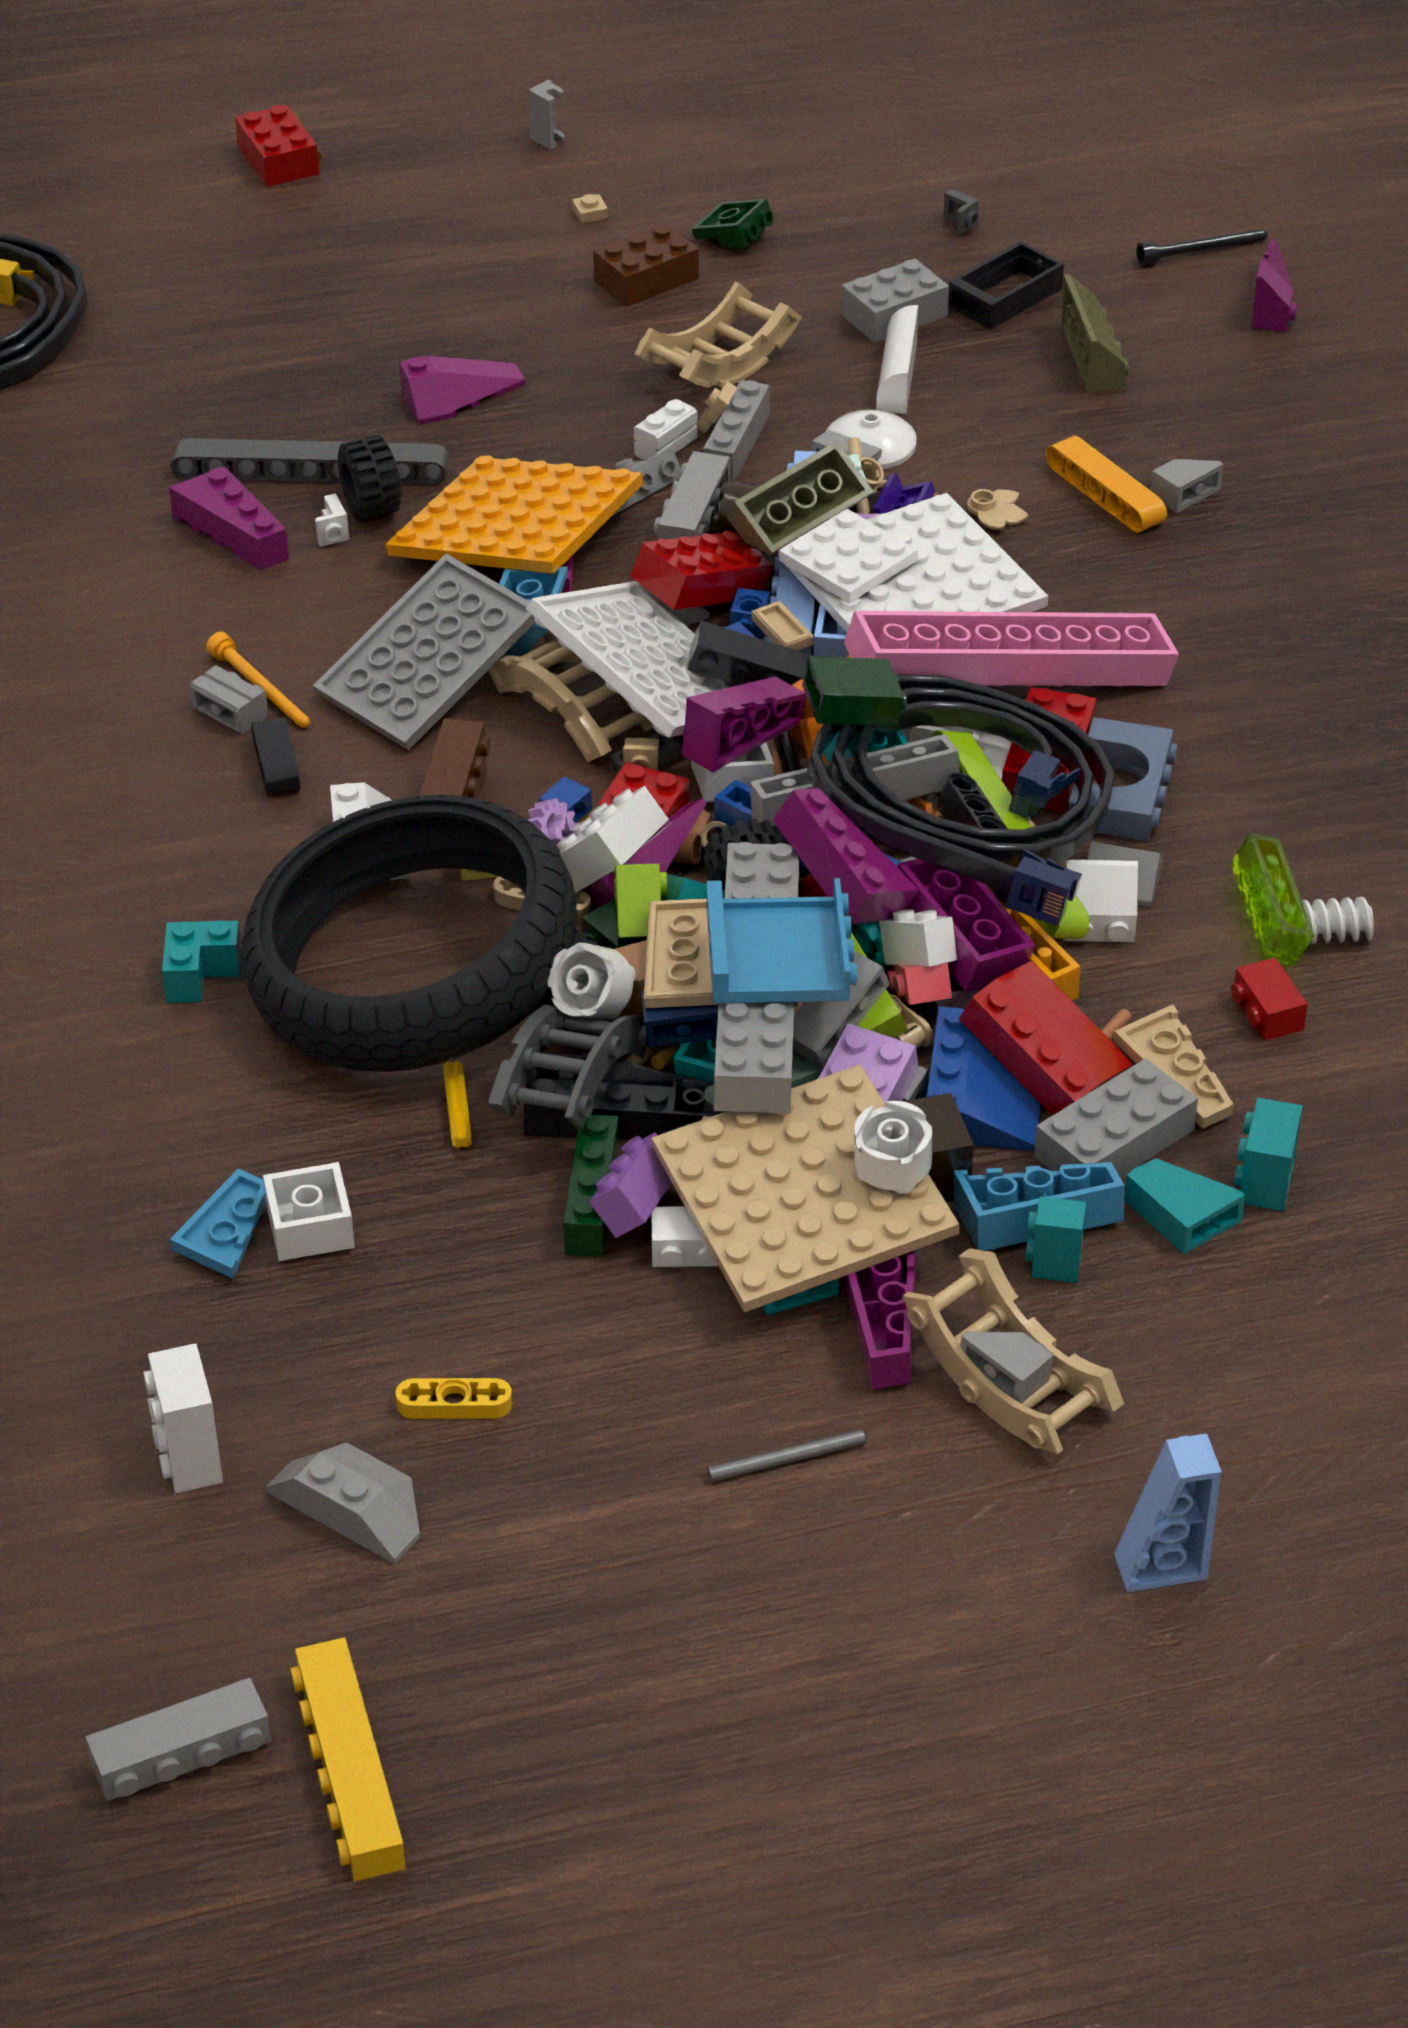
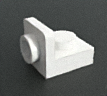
M337 494L324 496L325 509L321 510V517L315 519L319 546L350 540L347 514Z

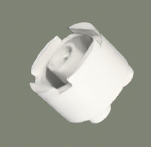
M577 943L568 949L564 948L555 956L547 983L548 987H551L554 999H551L561 1012L580 1018L601 1021L617 1018L627 1005L632 994L636 974L634 968L616 950L588 943Z
M886 1101L885 1106L874 1110L873 1106H871L858 1116L854 1125V1163L857 1177L874 1187L906 1194L911 1192L915 1185L927 1176L932 1165V1127L926 1120L925 1113L920 1108L903 1101Z

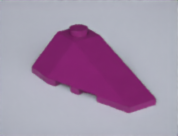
M437 356L413 357L410 360L399 362L401 393L419 425L449 419L456 416L457 409L466 405L470 408L480 405L479 400L486 396L498 397L525 385V378L516 363Z
M701 798L690 802L670 816L669 820L655 833V836L650 837L623 865L659 864L660 872H666L706 806L705 800ZM614 871L581 889L590 896L591 903L598 908L615 899Z

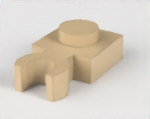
M729 381L720 390L714 388L705 401L709 406L696 424L697 429L704 434L727 407L737 389Z

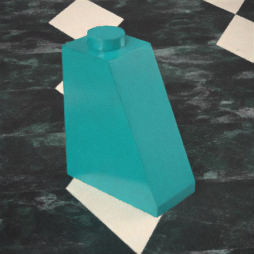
M1155 1158L1142 1166L1133 1168L1126 1174L1124 1201L1177 1249L1186 1254L1242 1221L1245 1194L1238 1189Z

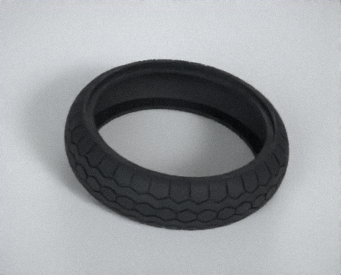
M422 795L375 804L368 809L366 807L348 814L345 818L342 817L309 836L291 850L263 882L248 912L242 937V965L246 985L257 1010L267 1024L285 1042L309 1057L333 1066L368 1072L404 1071L423 1068L424 1065L428 1067L449 1061L451 1057L455 1059L475 1051L476 1047L481 1048L499 1038L500 1035H504L525 1019L548 995L551 987H548L547 980L550 975V969L553 967L554 958L564 948L572 947L574 943L577 924L575 890L568 868L549 838L529 820L503 806L486 800L459 795ZM432 869H472L506 879L525 892L522 907L515 921L497 944L463 970L426 987L393 995L358 997L321 990L294 975L300 953L316 928L346 901L364 890L389 879Z

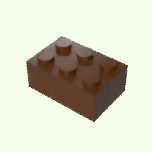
M667 223L658 224L653 228L632 234L627 238L608 243L601 248L593 250L594 281L628 307L699 279V248Z

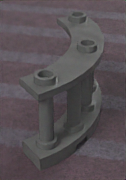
M543 1005L529 1016L512 1040V1047H516L510 1061H502L488 1104L500 1115L514 1117L516 1107L521 1103L566 1110L565 1117L576 1128L583 1129L586 1118L590 1117L593 1110L594 1095L612 1064L627 1053H632L641 1058L644 1057L645 1049L648 1047L644 1018L636 1015H625L614 1022L570 1016L561 1012L555 1005ZM583 1033L594 1034V1035H600V1037H599V1036H593V1035H587V1034H583ZM553 1044L590 1050L586 1060L544 1053ZM535 1067L579 1075L571 1096L524 1088L530 1072Z

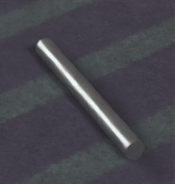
M857 1429L707 1467V1473L710 1482L713 1483L866 1444L863 1430Z

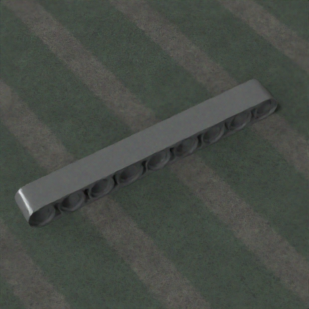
M185 438L176 443L170 468L172 473L181 479H192L213 469L225 466L239 481L341 483L338 471V451L340 444L346 442ZM387 443L394 456L401 484L435 485L443 482L445 479L449 454L443 446L428 443Z

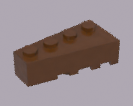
M456 719L443 720L419 796L459 795L477 798L487 777L486 757L489 756L490 736H485L484 722Z

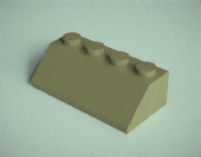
M1065 274L1063 279L1060 325L1087 392L1123 389L1124 376H1128L1129 373L1127 358L1122 357L1121 344L1114 338L1113 325H1109L1107 322L1106 309L1101 307L1096 295L1073 276Z
M835 441L734 501L727 519L745 543L772 555L845 509H849L869 497L874 491L839 443Z

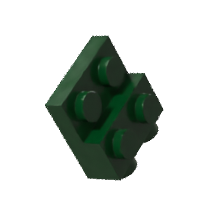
M767 198L720 202L692 228L695 239L707 238L708 241L719 239L721 248L734 247L736 250L743 249L750 245L751 240H756L759 234L765 231V227L773 224L774 215Z

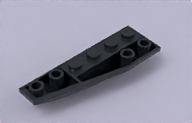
M544 1052L545 1054L586 1060L588 1056ZM617 1059L606 1072L594 1095L591 1115L618 1116L619 1140H631L636 1136H640L643 1139L654 1132L657 1135H661L702 1120L704 1115L715 1116L722 1112L714 1111V1106L704 1099L706 1087L714 1083ZM535 1067L527 1078L526 1088L571 1096L579 1075ZM524 1103L525 1136L577 1138L578 1128L565 1117L566 1110Z

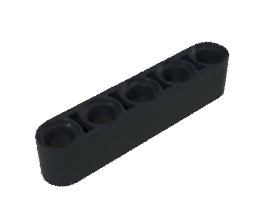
M958 772L949 774L937 802V808L944 819L977 828L1008 829L973 778ZM988 885L995 897L1006 904L1009 893Z

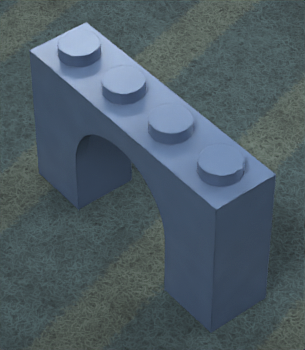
M1093 717L1088 735L1102 747L1111 767L1130 772L1141 779L1132 785L1113 786L1107 814L1095 833L1149 842L1152 828L1158 829L1160 824L1161 808L1157 807H1164L1167 787L1163 785H1170L1173 765H1169V763L1175 764L1178 744L1172 743L1173 729ZM1075 783L1069 800L1068 810L1078 801L1079 791ZM1092 784L1089 804L1082 822L1087 819L1099 800L1100 788L1098 784Z

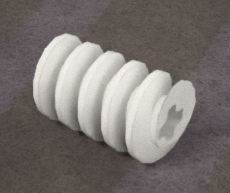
M1349 897L1342 898L1340 904L1335 898L1328 899L1326 905L1321 899L1314 900L1312 906L1307 900H1301L1298 904L1295 922L1300 945L1304 935H1308L1311 944H1316L1318 934H1322L1325 944L1330 943L1332 933H1336L1339 943L1344 942L1346 932H1350L1353 942L1358 941L1360 931H1364L1367 941H1372L1373 912L1364 897H1356L1354 904Z

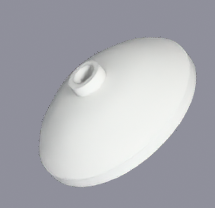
M859 410L850 412L835 420L826 430V432L831 430L850 438L857 437L861 442L882 449L881 458L877 462H879L883 469L902 464L913 455L916 449L917 437L911 425L899 416L886 411Z

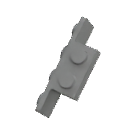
M672 448L666 449L645 461L633 462L632 458H628L615 464L616 469L624 468L630 472L642 473L644 484L614 514L680 478L681 468Z

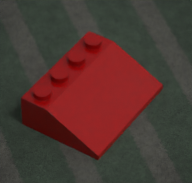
M1033 961L992 981L971 998L958 1018L1052 1116L1133 1066V1063Z

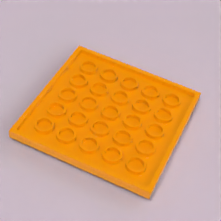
M488 455L480 456L385 544L388 556L439 561L445 554H448L464 564L554 574L644 484L642 473L630 472L624 468L609 470L601 469L599 466L578 467L571 463L557 465L547 464L545 461L526 462L520 461L517 458L505 460L495 459Z

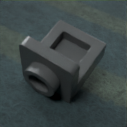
M952 188L944 193L943 218L956 223V234L962 236L978 225L979 200Z

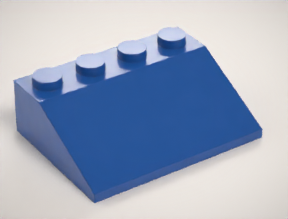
M939 1006L927 1097L952 1093L974 1146L1035 1151L1036 1126L1039 1124L1041 1104L958 1019L964 1009Z

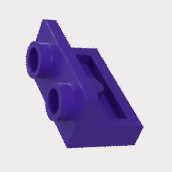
M897 473L890 474L874 505V514L887 513L909 504L933 498L936 490L931 481L903 487Z

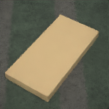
M706 899L649 902L644 987L645 1008L719 1005V1003H713Z

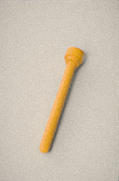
M220 631L214 633L208 639L206 650L218 661H228L253 685H259L266 692L267 698L300 728H307L309 726V717L236 652L235 641L229 635Z

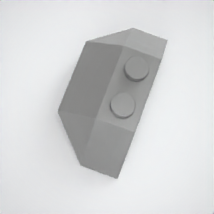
M347 1442L291 1461L265 1487L266 1493L393 1564H396L420 1538L411 1477Z

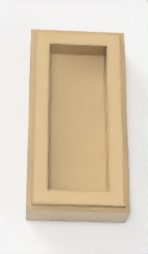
M781 601L752 611V621L773 643L797 651L814 645V635Z

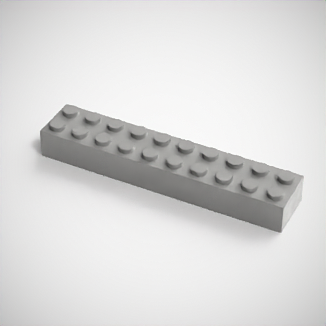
M728 843L725 899L798 897L799 856L791 845L785 843ZM794 1002L719 1003L714 1074V1111L791 1113Z

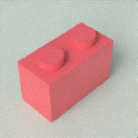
M948 962L930 967L895 964L889 965L890 971L885 972L890 983L887 987L888 992H893V995L909 1005L952 998Z

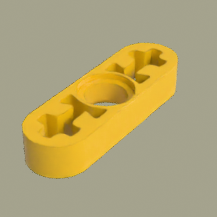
M412 1378L401 1382L397 1386L396 1405L398 1412L410 1419L501 1418L510 1412L512 1408V1390L506 1381L498 1378ZM452 1393L461 1394L465 1397L461 1402L455 1404L443 1400ZM432 1395H436V1402H432ZM472 1395H476L477 1401H472ZM412 1396H418L416 1401H410ZM491 1396H498L497 1400L491 1401Z

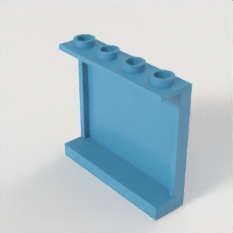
M834 878L833 897L723 899L722 882L707 881L706 914L713 1003L849 1001L850 985H857L856 963H850L854 962L853 939H847L851 938V916H844L848 915L849 900L848 893H841L840 878Z

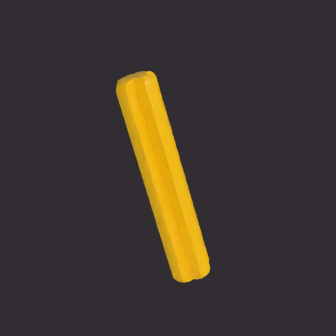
M448 1061L444 1064L443 1071L452 1145L455 1148L462 1146L467 1148L472 1143L463 1064L459 1061L453 1063Z

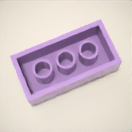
M847 1023L818 1079L861 1064L884 1103L886 1101H903L919 1069L916 1045Z

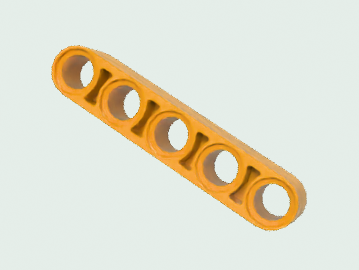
M1076 435L1071 436L1046 448V460L1054 472L1133 532L1140 533L1166 520V506L1156 494Z

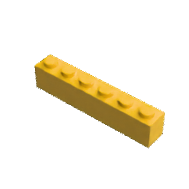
M346 1638L296 1648L297 1666L290 1668L292 1684L295 1693L303 1691L305 1700L299 1701L300 1713L304 1727L312 1725L314 1734L308 1735L313 1761L321 1759L323 1768L317 1769L322 1795L330 1794L333 1802L326 1804L332 1831L340 1829L342 1838L336 1840L341 1866H350L354 1882L404 1870L406 1866L403 1840Z

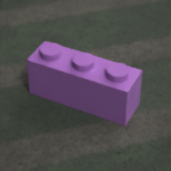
M655 1132L643 1139L640 1136H636L622 1146L623 1154L609 1165L611 1171L597 1182L596 1187L598 1190L589 1201L615 1238L644 1224L672 1183L652 1148V1137L658 1136Z

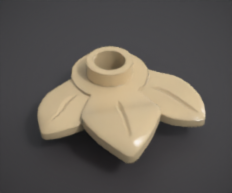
M979 489L974 491L967 501L968 510L978 517L981 524L990 529L1002 530L1005 524L1018 525L1028 519V513L1014 504L1019 498V493L1016 491L1000 489L992 492L987 489Z

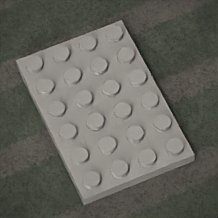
M445 554L313 687L316 694L409 750L535 623L534 616L526 610L529 601L450 555Z

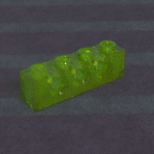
M1248 833L1230 864L1262 958L1267 960L1276 957L1281 964L1295 966L1314 937L1280 839Z

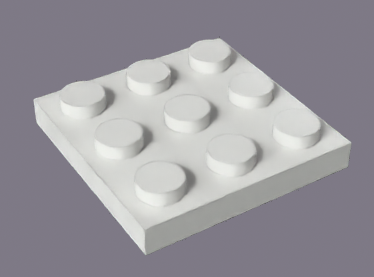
M845 509L779 550L780 562L849 603L918 560V550L849 509Z

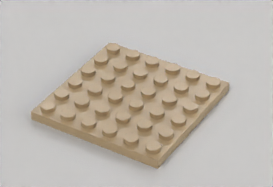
M861 1064L791 1088V1113L726 1111L652 1137L653 1150L744 1312L959 1234V1223L929 1174L916 1184L911 1192L906 1194L874 1187L857 1177L854 1163L855 1122L866 1108L873 1106L874 1110L885 1106L884 1101Z

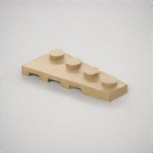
M1174 1004L1115 1030L1114 1042L1136 1064L1146 1058L1198 1098L1195 1122L1202 1129L1233 1114V1102L1215 1072H1210L1208 1069L1206 1057L1201 1049H1196L1191 1040L1192 1034L1186 1024H1181Z

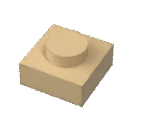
M587 194L581 198L572 199V210L581 224L608 218V208L599 194Z

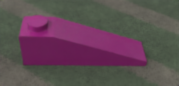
M1271 239L1264 257L1261 259L1257 273L1251 327L1287 332L1289 321H1295L1298 303H1292L1294 290L1276 239Z

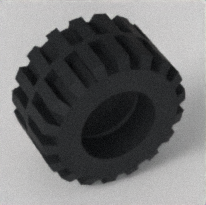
M374 435L340 444L338 451L340 482L346 501L358 520L361 521L398 512L402 497L400 477L394 456L386 441L381 436Z
M749 819V822L738 820L735 821L733 826L727 824L721 828V833L713 834L711 837L712 843H707L704 848L703 863L708 881H721L722 889L725 890L728 843L790 844L777 825L772 826L771 822L763 820L761 823L758 822V819Z

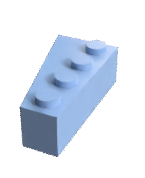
M1207 1433L1180 1436L1165 1441L1114 1552L1127 1593L1208 1579L1222 1471Z

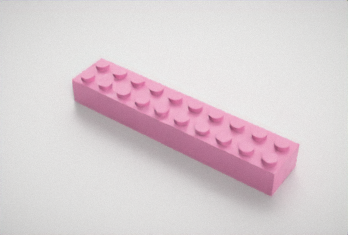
M854 611L844 641L851 658L888 659L894 673H897V675L947 676L979 685L1167 686L1179 656L1178 651L1155 613Z

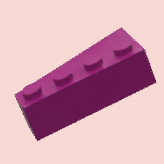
M225 466L169 487L172 518L179 522L187 521L190 523L192 530L199 534L204 531L212 536L214 543L219 546L231 547L233 554L260 570L289 560L286 528Z
M772 677L687 697L682 756L711 772H715L800 724L799 719L804 717L805 692L777 677Z
M819 788L794 789L774 817V823L828 897H833L834 878H840L841 893H848L849 912L848 915L844 916H851V924L893 919V912L905 910L918 893L919 889Z
M917 1250L842 1277L872 1390L911 1383L914 1326L908 1319V1308L902 1296L907 1292H916Z

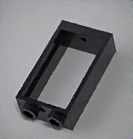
M1020 241L950 280L948 283V307L992 330L1063 289L1064 263ZM1018 272L1032 277L1029 281L997 299L984 292Z

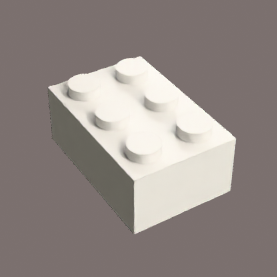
M645 786L633 793L628 788L612 800L614 804L608 806L606 803L598 806L589 814L591 819L588 818L573 829L574 833L556 845L571 875L575 893L614 871L616 865H623L669 820Z
M197 1344L149 1353L150 1370L144 1371L143 1376L148 1396L154 1395L153 1398L147 1399L151 1421L152 1423L155 1422V1425H151L155 1447L159 1449L160 1453L165 1452V1454L159 1455L163 1478L172 1479L175 1494L223 1483L213 1404Z

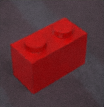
M1276 957L1236 967L1235 981L1231 985L1233 1000L1237 1005H1241L1247 1014L1251 1027L1258 1030L1264 1041L1304 1030L1308 1004Z

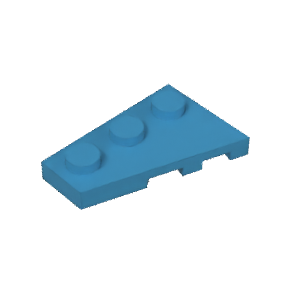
M238 1168L170 1238L171 1250L234 1279L266 1204L263 1179Z

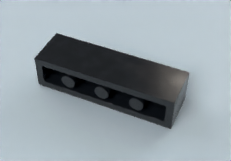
M701 620L690 645L687 670L735 685L777 677L792 685L804 678L808 656L813 655Z

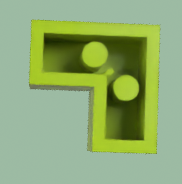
M659 864L616 865L614 869V892L618 940L647 939L649 902L661 901V896L666 895L667 874L666 872H660Z

